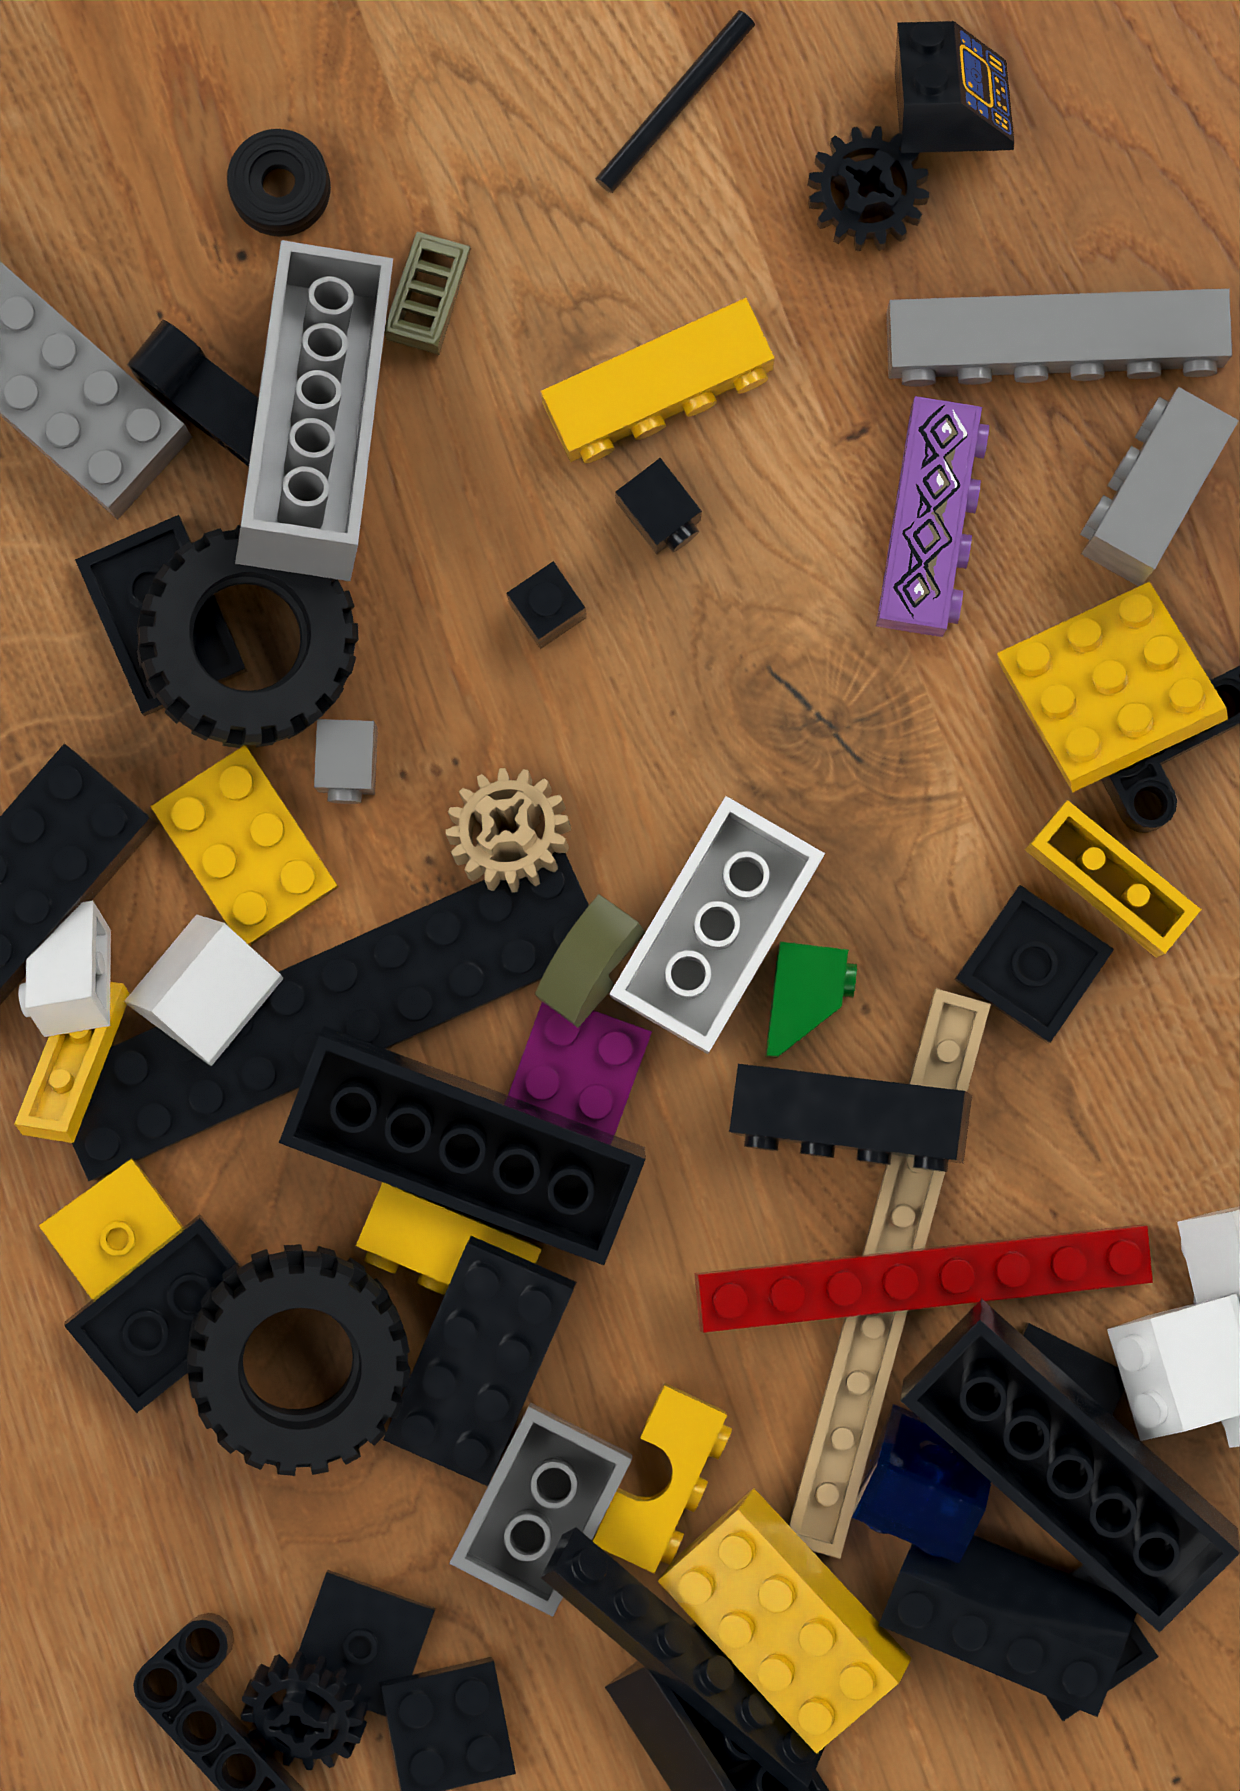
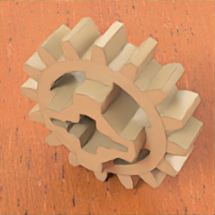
M500 768L498 781L491 784L483 774L477 776L480 789L473 793L468 789L462 788L459 794L465 804L464 808L450 807L448 811L451 821L458 825L446 829L449 843L456 845L451 851L456 864L462 865L467 863L464 870L468 879L472 882L485 874V883L488 890L491 891L497 888L500 880H507L511 892H518L519 879L527 877L534 886L539 885L540 879L537 871L544 867L549 871L556 872L558 866L552 854L554 852L567 853L569 849L566 838L560 835L571 831L568 816L561 815L566 809L560 795L550 797L552 789L549 781L545 778L533 787L530 773L525 769L518 775L517 780H510L506 769ZM541 814L545 817V831L542 839L538 838L534 831L540 823L539 816ZM477 821L482 827V832L476 838L478 844L474 847L472 833L474 824ZM503 827H506L509 830H513L516 827H518V830L513 834L507 830H504L501 833H499V830Z

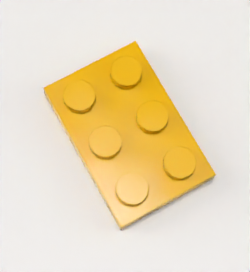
M246 745L240 747L150 806L226 924L249 946L339 888Z

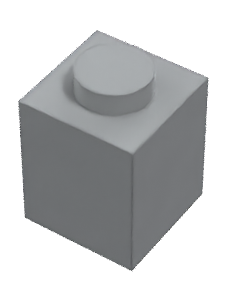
M317 720L314 787L319 793H328L327 802L360 804L362 794L375 795L378 727L374 721Z

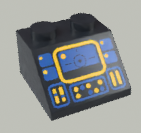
M954 21L897 22L895 83L901 153L1014 150V132L1006 60Z

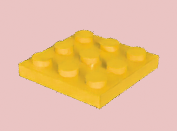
M1150 581L997 653L1000 667L1072 793L1228 720L1225 704Z

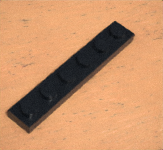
M577 1527L562 1534L540 1578L746 1754L752 1757L753 1760L766 1769L790 1791H801L808 1788L825 1747L816 1754L725 1654Z

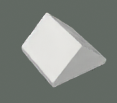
M196 914L126 998L125 1003L212 1066L280 984L283 977L225 923Z

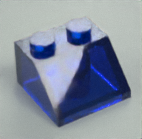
M893 1404L862 1480L852 1518L865 1523L870 1529L878 1533L891 1534L917 1545L929 1555L945 1557L960 1563L986 1510L991 1481L916 1414Z

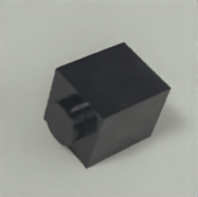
M661 458L615 492L616 503L656 554L667 546L672 552H675L685 546L699 533L695 525L701 521V509Z
M554 561L506 593L510 606L540 649L587 618L585 606Z

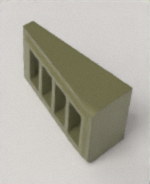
M416 232L384 331L386 340L440 355L471 251L470 246ZM424 251L454 258L452 267L447 268L423 261ZM418 271L447 279L445 288L417 281ZM412 292L440 299L438 308L411 301ZM406 312L434 319L432 327L429 328L405 321Z

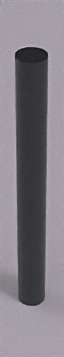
M740 10L737 11L595 179L601 187L609 193L615 191L752 30L755 23L746 13Z

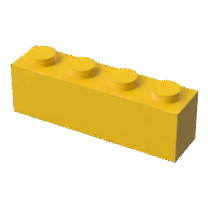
M744 298L541 390V398L569 461L572 462L582 457L584 463H591L612 453L615 450L613 443L632 434L636 440L647 438L666 427L664 420L682 411L685 412L687 417L700 414L717 404L715 396L733 388H736L738 394L762 385L768 380L766 373L773 370L775 357L747 298Z

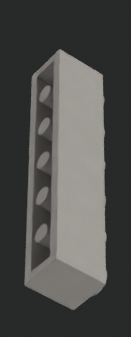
M1229 289L889 300L886 311L888 378H902V385L912 387L935 384L936 377L958 376V383L966 385L989 383L992 381V375H1014V380L1021 383L1041 382L1048 379V373H1071L1072 380L1092 381L1104 378L1106 371H1127L1128 378L1149 379L1160 376L1161 370L1183 369V375L1186 377H1206L1217 374V368H1224L1232 357Z

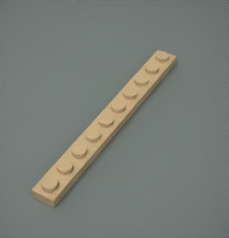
M934 989L909 1084L967 1092L991 1004L940 989ZM892 1155L891 1165H886L862 1255L925 1248L945 1172L913 1168L914 1157ZM908 1310L850 1316L844 1319L788 1524L814 1552L841 1558Z

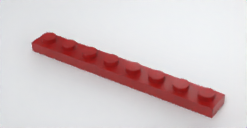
M1146 1225L694 1273L699 1327L703 1333L976 1303L981 1299L984 1301L1153 1283L1148 1226Z

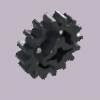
M875 126L871 138L864 139L859 128L853 127L850 142L847 144L835 135L830 141L833 155L830 156L826 153L818 152L815 157V165L823 172L809 173L807 186L820 190L809 196V209L823 208L824 210L818 217L817 226L819 229H823L833 224L836 227L833 242L837 244L842 242L847 235L854 237L855 251L862 250L865 239H873L879 251L884 250L886 236L890 233L894 238L902 242L907 234L904 222L918 226L921 221L922 213L913 205H926L929 198L928 191L917 187L927 181L928 169L913 168L920 153H901L899 133L890 142L883 141L882 128L880 126ZM860 155H874L873 158L858 162L851 159ZM894 167L897 168L903 178L905 195L901 194L902 189L893 184L891 174ZM870 180L878 184L877 192L872 191L867 197H863L858 193L859 186H866ZM831 182L844 195L845 204L842 211H840L833 200ZM879 215L885 218V220L875 223L862 222L863 219Z
M296 1652L291 1664H288L286 1659L280 1654L275 1655L270 1667L263 1664L258 1666L253 1679H250L241 1701L246 1704L240 1715L241 1720L252 1722L248 1732L249 1738H264L267 1741L263 1750L266 1755L272 1754L276 1750L284 1753L283 1765L290 1766L294 1758L302 1759L306 1770H313L316 1760L321 1759L328 1768H332L335 1766L339 1755L347 1759L352 1755L355 1745L360 1743L367 1722L364 1718L369 1708L368 1703L357 1700L362 1687L359 1683L346 1685L343 1682L347 1671L343 1667L333 1672L325 1669L326 1658L320 1656L313 1665L306 1662L302 1652Z

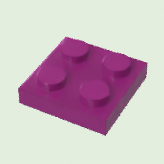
M542 1002L508 1096L615 1136L652 1031L594 1010L577 1028Z

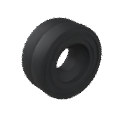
M269 129L252 135L235 151L227 171L228 191L237 213L251 228L266 235L291 236L308 229L321 217L329 201L331 184L325 160L319 149L309 139L294 131ZM285 169L295 177L294 187L286 196L273 197L263 189L264 179L272 170Z

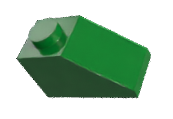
M780 941L777 952L765 1057H779L842 1007L843 997H854L857 964L847 963L849 950Z

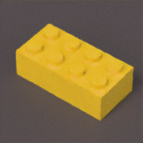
M755 1488L749 1491L677 1555L658 1580L660 1585L816 1754L897 1686L912 1659L883 1627L879 1626V1622Z

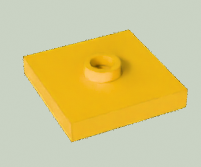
M131 1158L41 1223L39 1227L90 1298L94 1299L182 1229L183 1225L138 1163Z

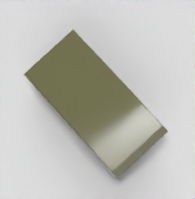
M598 894L561 943L548 965L535 995L539 1000L578 1028L612 990L615 984L608 975L641 939L645 931L639 922Z

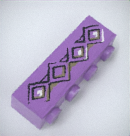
M914 397L909 416L876 627L943 637L948 623L958 624L963 590L953 589L956 568H967L972 535L962 534L965 512L974 514L976 512L981 480L971 479L974 457L984 459L989 435V425L980 424L982 411L980 406Z

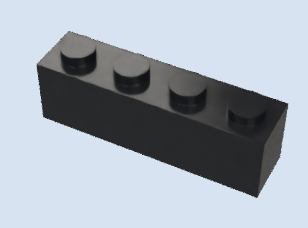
M738 1064L729 1132L745 1136L744 1147L778 1151L779 1141L801 1143L800 1154L834 1158L835 1148L857 1150L856 1161L891 1165L892 1155L914 1157L913 1168L947 1172L949 1162L964 1164L972 1095L962 1090Z

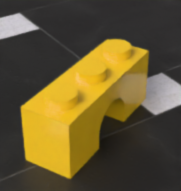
M664 1383L642 1429L640 1438L656 1445L667 1454L672 1464L670 1480L660 1492L651 1496H637L618 1488L592 1541L601 1549L654 1574L660 1561L670 1565L684 1536V1533L675 1530L684 1508L695 1512L708 1484L707 1480L699 1477L707 1458L710 1456L719 1460L732 1432V1428L724 1425L727 1412Z

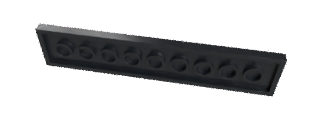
M554 852L552 854L558 866L556 872L549 871L544 867L537 871L540 879V884L534 886L527 877L519 879L518 892H511L507 880H500L497 888L491 891L488 890L485 880H482L279 971L283 980L212 1066L158 1027H154L110 1047L74 1143H72L88 1181H94L112 1173L131 1158L134 1161L141 1160L299 1089L324 1026L388 1049L541 980L561 943L589 906L566 853Z

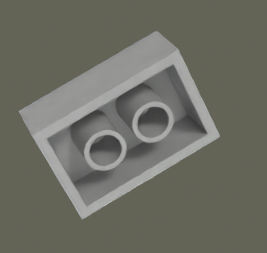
M1180 387L1176 389L1169 401L1158 397L1135 436L1136 439L1144 443L1140 450L1133 446L1129 448L1107 485L1117 491L1113 499L1102 496L1080 533L1081 536L1089 540L1081 555L1137 586L1142 585L1158 565L1239 420Z
M530 1403L449 1564L553 1617L563 1597L540 1577L562 1534L577 1527L592 1540L632 1461V1454Z

